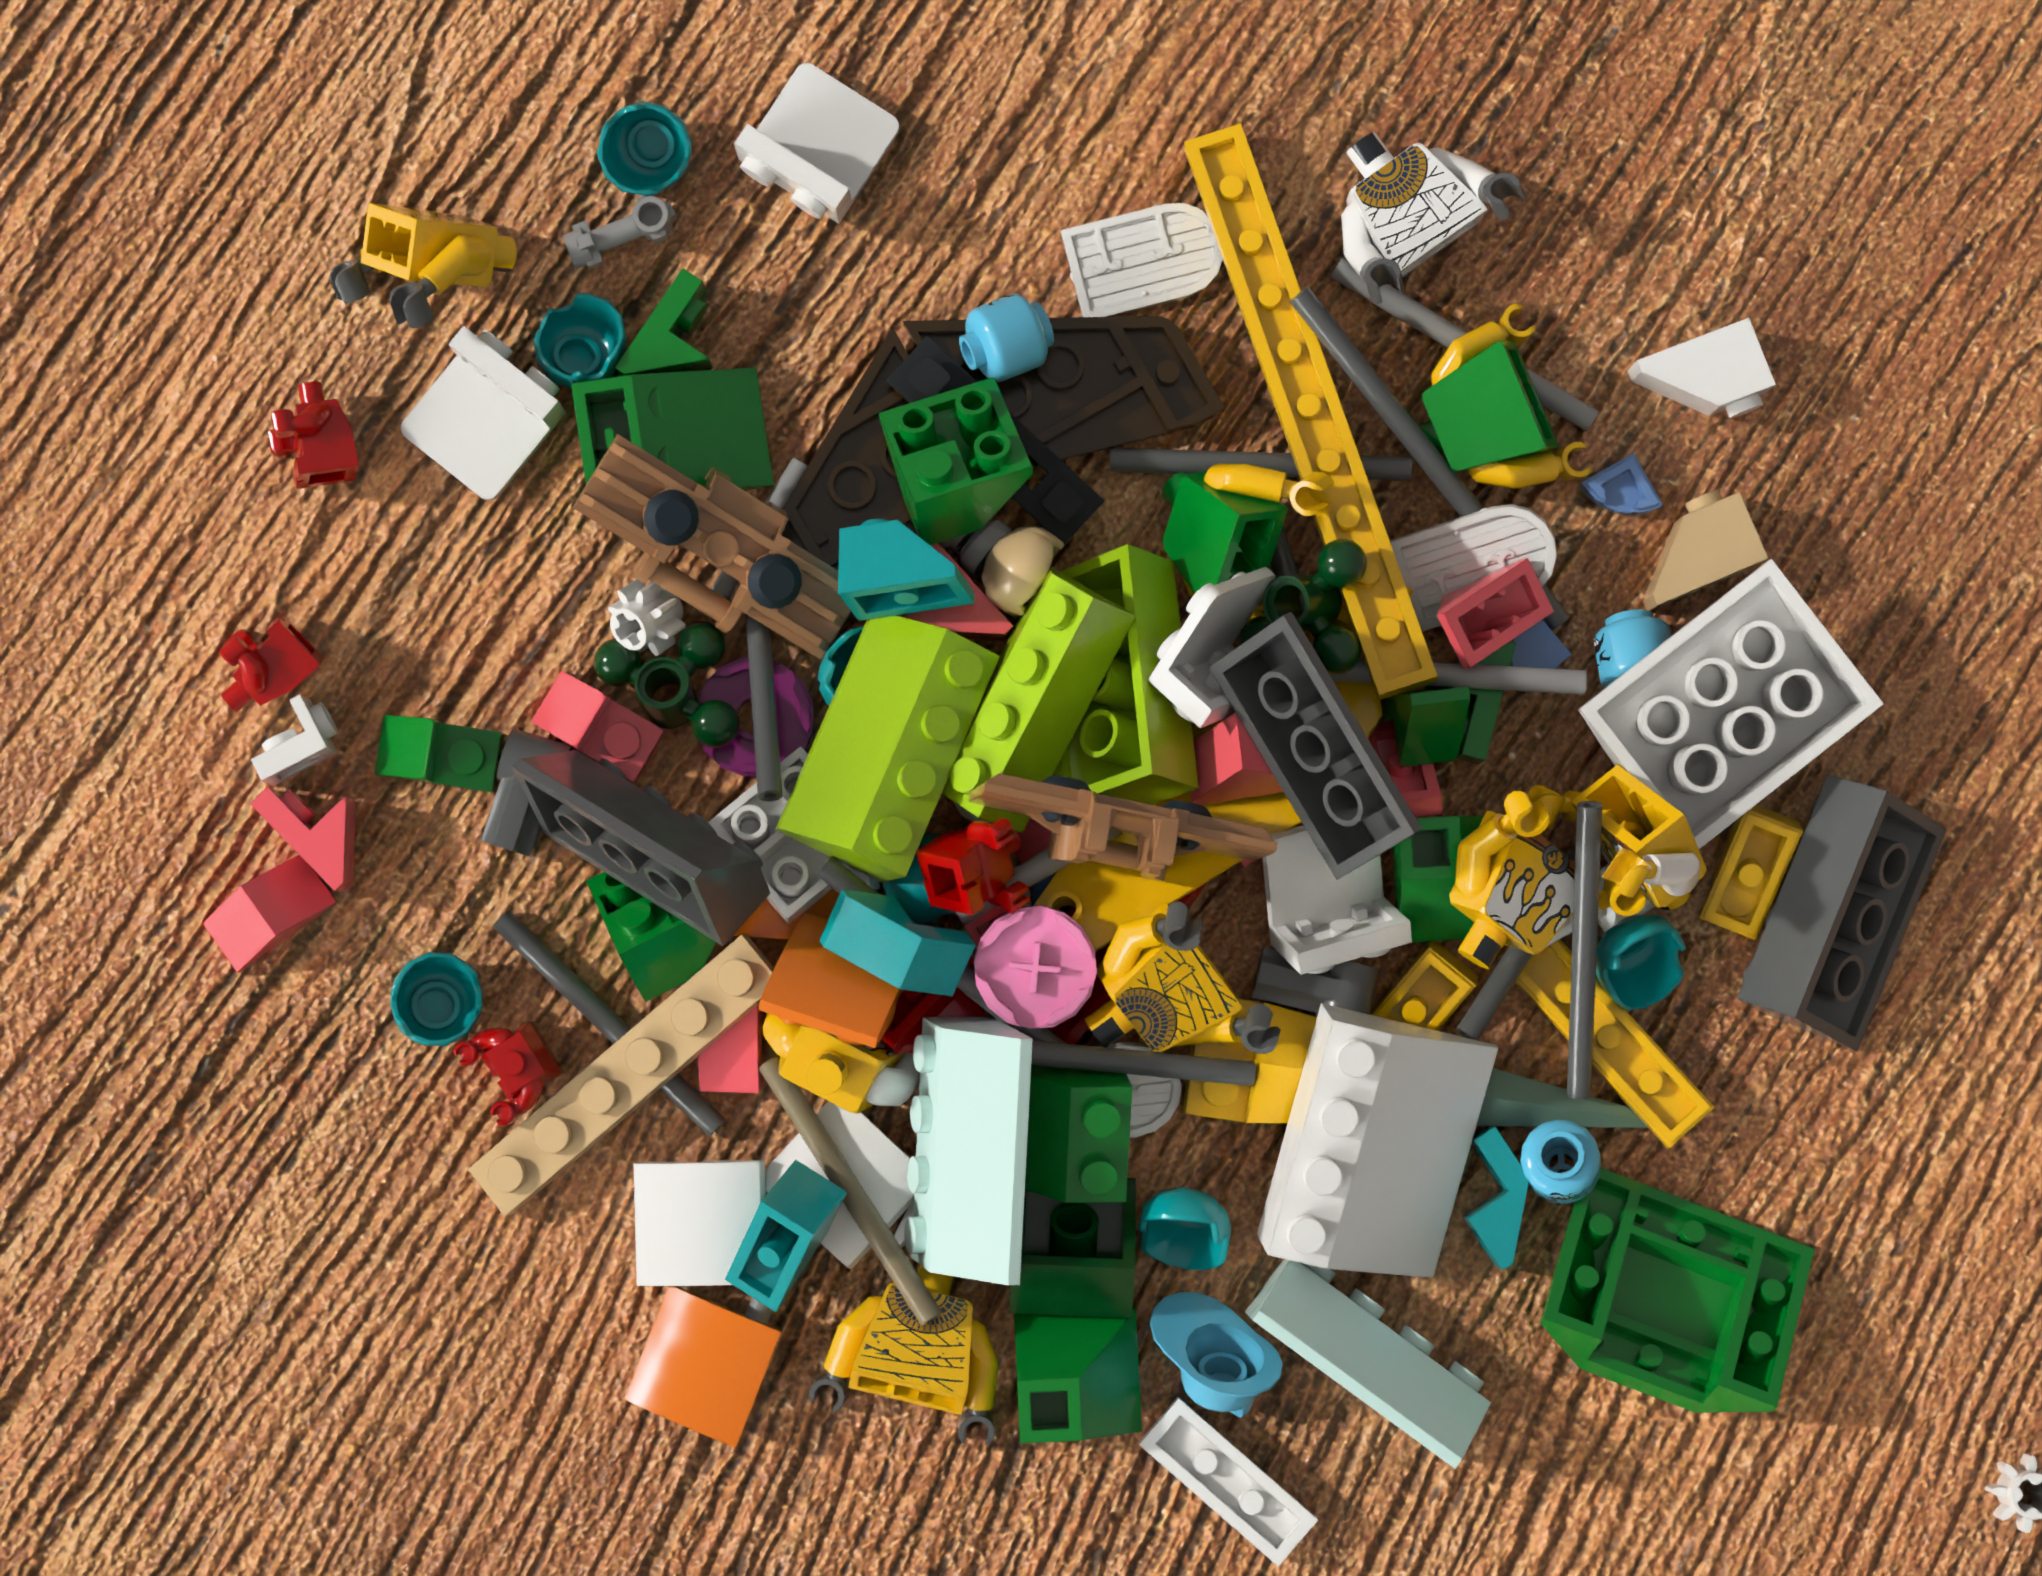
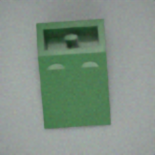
M756 368L633 374L571 384L586 484L616 435L619 434L703 487L707 483L705 477L712 467L730 476L731 482L744 491L774 487Z

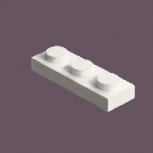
M1179 1397L1172 1402L1138 1442L1146 1452L1278 1567L1318 1521L1315 1515Z

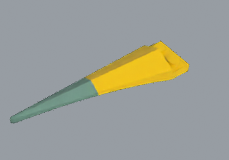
M1238 999L1243 1006V1009L1239 1012L1242 1013L1244 1018H1247L1249 1009L1257 1004H1263L1270 1008L1273 1016L1269 1027L1276 1026L1281 1030L1277 1045L1272 1052L1266 1054L1251 1052L1243 1045L1242 1041L1209 1042L1191 1045L1190 1056L1255 1062L1256 1075L1252 1086L1186 1080L1182 1113L1244 1123L1288 1124L1317 1017L1265 1002ZM1495 1068L1492 1069L1476 1125L1538 1127L1542 1123L1561 1119L1574 1121L1583 1127L1648 1128L1630 1107L1592 1096L1588 1099H1572L1567 1096V1089Z

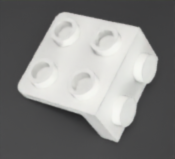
M803 63L797 67L758 128L755 129L747 124L734 145L738 159L742 162L740 168L747 175L767 187H770L773 182L793 194L790 200L804 212L817 219H821L824 214L839 224L898 135L899 123L895 116L811 63Z
M463 325L448 344L455 352L456 357L403 420L401 432L410 442L479 497L486 501H492L502 493L563 418L566 411L559 401L554 398L560 388L533 366L524 374L507 360L513 351L486 329L477 337Z
M1267 567L1249 573L1241 571L1230 580L1216 585L1208 583L1201 587L1193 595L1186 607L1190 615L1181 629L1173 632L1162 643L1157 652L1160 662L1148 681L1172 702L1174 710L1182 718L1195 723L1199 728L1215 723L1235 713L1209 667L1235 649L1232 644L1263 599L1266 587L1276 578V575Z
M1304 825L1270 834L1274 842H1278L1276 852L1262 858L1270 943L1300 975L1305 973H1324L1331 970L1336 964L1360 957H1379L1389 952L1391 948L1412 943L1410 920L1384 897L1380 855L1336 880Z

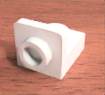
M302 694L290 699V703L305 731L297 735L295 729H290L271 737L262 744L265 752L251 759L261 781L275 786L338 753L330 739L338 734V730L322 702L313 705L311 700Z

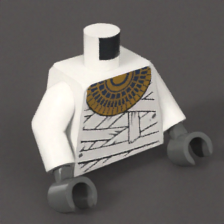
M1372 132L1346 152L1365 179L1349 191L1346 199L1347 207L1341 215L1344 256L1360 278L1366 282L1371 302L1373 304L1382 303L1379 289L1381 286L1386 284L1394 285L1398 288L1399 293H1403L1405 287L1402 277L1480 223L1488 210L1483 202H1489L1496 217L1505 220L1511 214L1502 200L1509 196H1517L1522 201H1525L1527 196L1519 179L1514 174H1495L1472 160L1439 147L1427 149L1423 144L1417 142L1394 158L1376 132Z

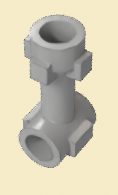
M651 195L637 198V203L634 205L631 215L594 230L590 229L586 220L572 225L573 231L563 235V239L575 268L578 269L587 265L589 269H593L603 265L601 252L641 236L647 240L654 241L655 244L669 240L668 236L672 232L673 222L677 220V217L670 202H663L661 199Z

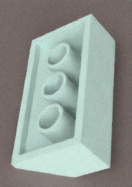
M923 1017L922 1035L916 1036L913 1046V1060L916 1070L920 1072L919 1096L913 1097L910 1107L911 1126L913 1131L917 1133L916 1156H912L909 1159L907 1168L908 1186L911 1193H914L913 1217H908L905 1223L904 1239L906 1249L911 1254V1258L930 1273L1003 1285H1020L1033 1039L998 1021L994 1017Z
M1283 1259L1245 1313L1259 1326L1456 1469L1491 1404L1489 1400L1478 1393L1485 1382L1456 1361H1454L1449 1370H1446L1431 1359L1429 1354L1435 1346L1406 1324L1399 1334L1390 1329L1379 1320L1385 1309L1357 1288L1348 1298L1329 1283L1336 1275L1331 1269Z

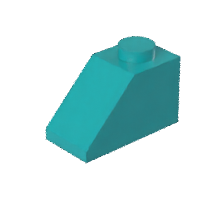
M877 518L866 520L859 526L839 529L838 594L859 621L975 604V592L956 565L900 521Z
M795 1159L760 1202L725 1280L774 1312H777L828 1233L847 1192Z

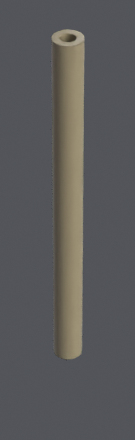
M780 1056L768 1060L759 1067L768 1085L829 1181L847 1192L843 1200L844 1205L920 1325L925 1326L942 1314L937 1303L799 1086L779 1074Z

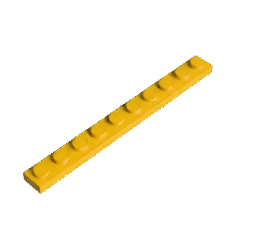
M1236 124L1184 141V150L1300 480L1310 473L1317 471L1324 472L1334 481V484L1327 490L1318 491L1309 488L1310 495L1314 499L1326 501L1330 504L1319 513L1313 515L1323 545L1325 546L1336 539H1349L1361 546L1365 552L1367 568L1363 578L1357 584L1347 588H1339L1352 628L1359 640L1361 653L1377 699L1388 698L1436 682L1438 677L1318 338L1289 302L1301 290L1242 124Z

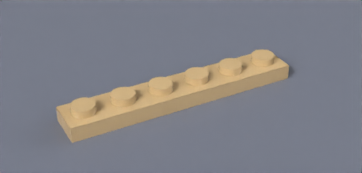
M741 934L467 1170L504 1216L513 1215L759 1005L774 967L749 936Z

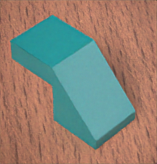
M846 889L841 890L819 940L824 948L898 989L953 996L976 946L966 931L913 924L896 897Z
M1486 1126L1474 1134L1471 1144L1502 1190L1464 1214L1462 1218L1494 1266L1504 1270L1514 1262L1529 1182L1524 1176L1521 1164L1495 1126Z

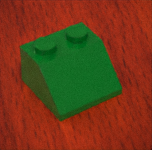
M1031 1065L1025 1190L1064 1203L1126 1202L1132 1085L1127 1074Z

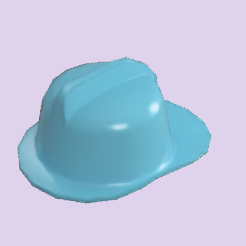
M1178 1292L1164 1297L1154 1307L1150 1321L1153 1339L1164 1354L1180 1368L1181 1381L1185 1392L1196 1404L1208 1410L1231 1412L1237 1417H1243L1250 1411L1253 1401L1258 1394L1271 1389L1280 1379L1283 1363L1279 1352L1265 1338L1257 1334L1232 1309L1216 1298L1198 1292Z

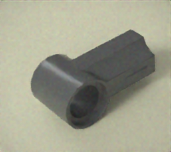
M517 728L512 729L500 758L497 771V779L500 780L481 838L482 842L533 857L542 828L512 767L520 758L572 751V746Z
M1263 947L1251 998L1314 1012V1017L1318 1016L1321 1003L1370 1015L1380 970L1346 961L1336 964L1331 970L1324 973H1305L1300 975L1275 948Z

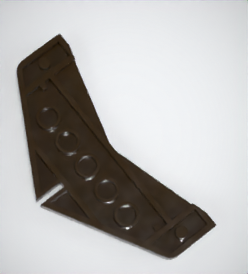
M1161 316L1049 318L1054 334V343L1048 347V354L1044 364L1005 381L996 382L1008 411L1061 460L1197 427L1224 412L1225 409L1178 327L1169 319ZM966 320L903 321V326L916 347L928 335L977 382L988 379L979 368L971 370L962 356L959 338L966 334ZM893 327L782 508L787 512L789 518L782 536L836 570L839 567L840 528L859 526L866 520L878 518L890 521L898 520L917 535L903 499L879 418L880 412L909 404L902 395L886 382L888 377L909 356ZM1028 455L1032 468L1038 467L1039 465ZM852 611L849 613L840 630L855 616L852 613Z

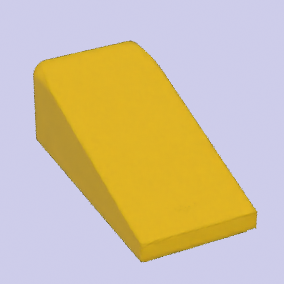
M1755 805L1738 818L1733 824L1699 918L1756 940L1803 833L1800 822Z
M1430 941L1370 1015L1438 1031L1477 986L1479 977L1437 941Z

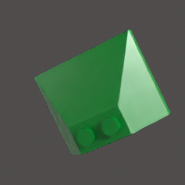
M1601 1168L1600 1178L1593 1190L1573 1204L1540 1324L1580 1369L1694 1413L1773 1412L1778 1405L1815 1249Z

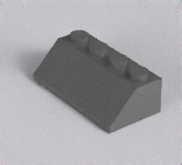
M1292 612L1283 615L1209 667L1336 880L1373 860L1422 829Z
M578 750L520 758L512 767L546 836L722 946L728 942L770 894L761 870L763 862L753 849L741 841H735L733 844H730L717 836L713 827L697 814L690 813L686 817L672 808L669 801L656 789L650 786L640 789L630 783L623 772L606 759L596 762Z
M1827 775L1820 794L1812 804L1811 817L1798 849L1793 853L1790 860L1788 873L1777 901L1767 915L1766 928L1753 960L1748 964L1744 972L1743 984L1737 999L1768 1016L1857 1052L1947 829L1886 790Z

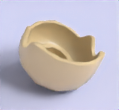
M1039 527L1016 528L998 539L986 556L982 573L986 596L995 606L1011 617L1018 618L1020 615H1023L1026 611L1023 604L1034 596L1048 575L1053 556L1058 549L1062 550L1064 543L1049 531Z

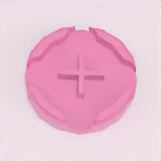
M1044 905L1024 906L1014 913L1007 912L996 918L982 935L974 959L976 987L987 1007L1005 1022L1027 1028L1054 1027L1075 1016L1091 996L1097 974L1095 949L1083 926L1064 911Z

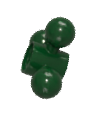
M1349 539L1333 540L1321 550L1318 557L1319 571L1316 574L1287 575L1272 580L1266 587L1263 595L1265 616L1252 618L1245 624L1239 634V646L1283 615L1292 612L1301 629H1308L1313 635L1312 647L1329 674L1338 675L1351 670L1357 664L1360 657L1361 647L1359 640L1350 629L1338 625L1332 626L1331 624L1339 616L1342 607V596L1339 588H1347L1357 584L1366 572L1367 558L1361 546ZM1301 593L1305 600L1304 611H1302L1300 605Z
M697 621L687 625L678 637L677 649L680 656L678 660L669 657H658L649 660L642 666L640 652L625 648L616 639L604 642L597 649L594 656V669L597 676L604 683L611 686L619 687L630 683L635 685L637 696L644 711L655 725L661 728L673 729L691 721V728L695 738L701 744L710 748L724 747L736 738L740 728V720L736 710L729 703L722 700H709L701 703L697 700V694L690 680L697 669L713 667L724 655L725 639L722 632L714 624ZM668 684L680 686L678 694L673 699L666 702L653 700L655 692L660 687Z

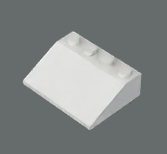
M1769 559L1581 706L1578 711L1614 767L1617 764L1685 815L1697 846L1700 849L1884 703L1775 562Z
M1321 1003L1257 1232L1267 1255L1325 1269L1433 1278L1497 1055V1045Z

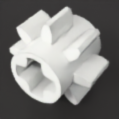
M637 579L617 591L620 600L609 606L608 611L612 614L610 618L612 633L622 646L629 650H638L640 653L649 648L657 656L676 644L674 635L683 630L686 625L681 621L683 618V607L678 597L653 582L644 587Z
M2023 1453L2020 1459V1467H2012L2007 1463L1998 1461L1996 1464L2002 1474L1998 1478L1997 1484L1986 1485L1985 1490L1996 1495L2001 1503L1993 1512L1995 1518L2004 1521L2016 1513L2017 1529L2030 1533L2033 1527V1520H2042V1469L2037 1473L2036 1457ZM2023 1481L2033 1484L2029 1491L2034 1500L2029 1505L2020 1502L2024 1495L2019 1486Z

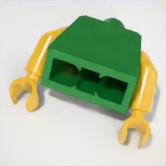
M1517 303L1510 305L1503 312L1497 323L1490 321L1452 341L1431 373L1432 386L1421 394L1430 420L1419 424V426L1441 454L1445 453L1453 472L1468 471L1477 483L1519 489L1556 480L1557 477L1566 481L1582 478L1588 475L1592 468L1581 471L1573 470L1568 464L1569 452L1586 448L1584 443L1573 442L1559 448L1554 454L1548 452L1558 448L1559 445L1518 349V346L1523 345L1535 331L1536 325L1530 326L1525 331H1517L1510 326L1509 319L1519 315L1524 308L1521 304Z
M1220 463L1211 466L1206 472H1180L1170 477L1162 489L1163 499L1172 507L1163 536V547L1181 573L1190 598L1208 583L1213 585L1230 580L1241 571L1249 573L1263 567L1269 569L1288 508L1281 503L1282 498L1290 499L1292 507L1301 515L1312 516L1330 504L1326 501L1314 499L1310 495L1309 488L1318 491L1327 490L1334 484L1332 478L1324 472L1316 471L1296 482L1286 480L1287 473L1251 464ZM1263 603L1257 606L1249 620L1258 616H1265Z

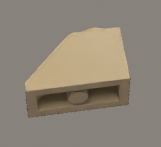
M1719 489L1685 503L1689 513L1673 524L1643 599L1646 610L1651 611L1756 567L1769 559L1740 492L1722 499Z

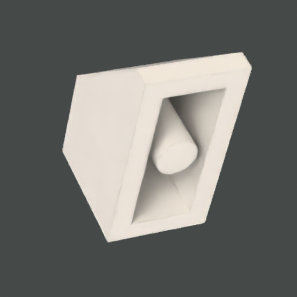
M1749 318L1636 360L1627 370L1631 382L1708 416L1726 410L1730 419L1763 406L1764 404L1760 396L1765 395L1776 385Z

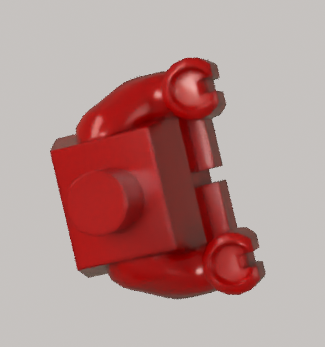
M313 381L300 384L298 391L301 404H296L294 415L289 409L272 412L273 429L268 432L272 454L277 457L295 452L299 456L295 458L292 472L295 489L355 481L359 461L353 430L338 400H325L321 382Z
M283 613L268 626L265 632L269 637L264 642L257 643L246 629H240L226 640L225 646L219 651V654L231 666L239 664L232 675L236 681L221 694L224 701L236 712L240 711L252 699L261 706L293 690L322 663L324 657Z
M1000 818L994 823L980 820L974 821L969 824L968 828L942 834L916 851L930 906L973 916L985 908L984 903L986 901L996 906H1002L1009 913L1016 912L1030 902V896H1024L1029 891L1026 884L1016 881L1006 887V884L1014 876L1010 855L1021 847L1020 838L1012 830L1013 826L1009 820Z
M528 1021L513 1032L506 1028L486 1029L469 1041L458 1043L453 1050L455 1056L461 1055L462 1060L459 1061L461 1066L474 1065L481 1055L494 1077L499 1076L500 1081L497 1083L509 1101L495 1103L490 1112L492 1116L498 1115L500 1119L496 1120V1122L500 1126L512 1124L516 1117L532 1109L538 1102L543 1086L565 1073L553 1052L546 1046L548 1044L533 1021Z

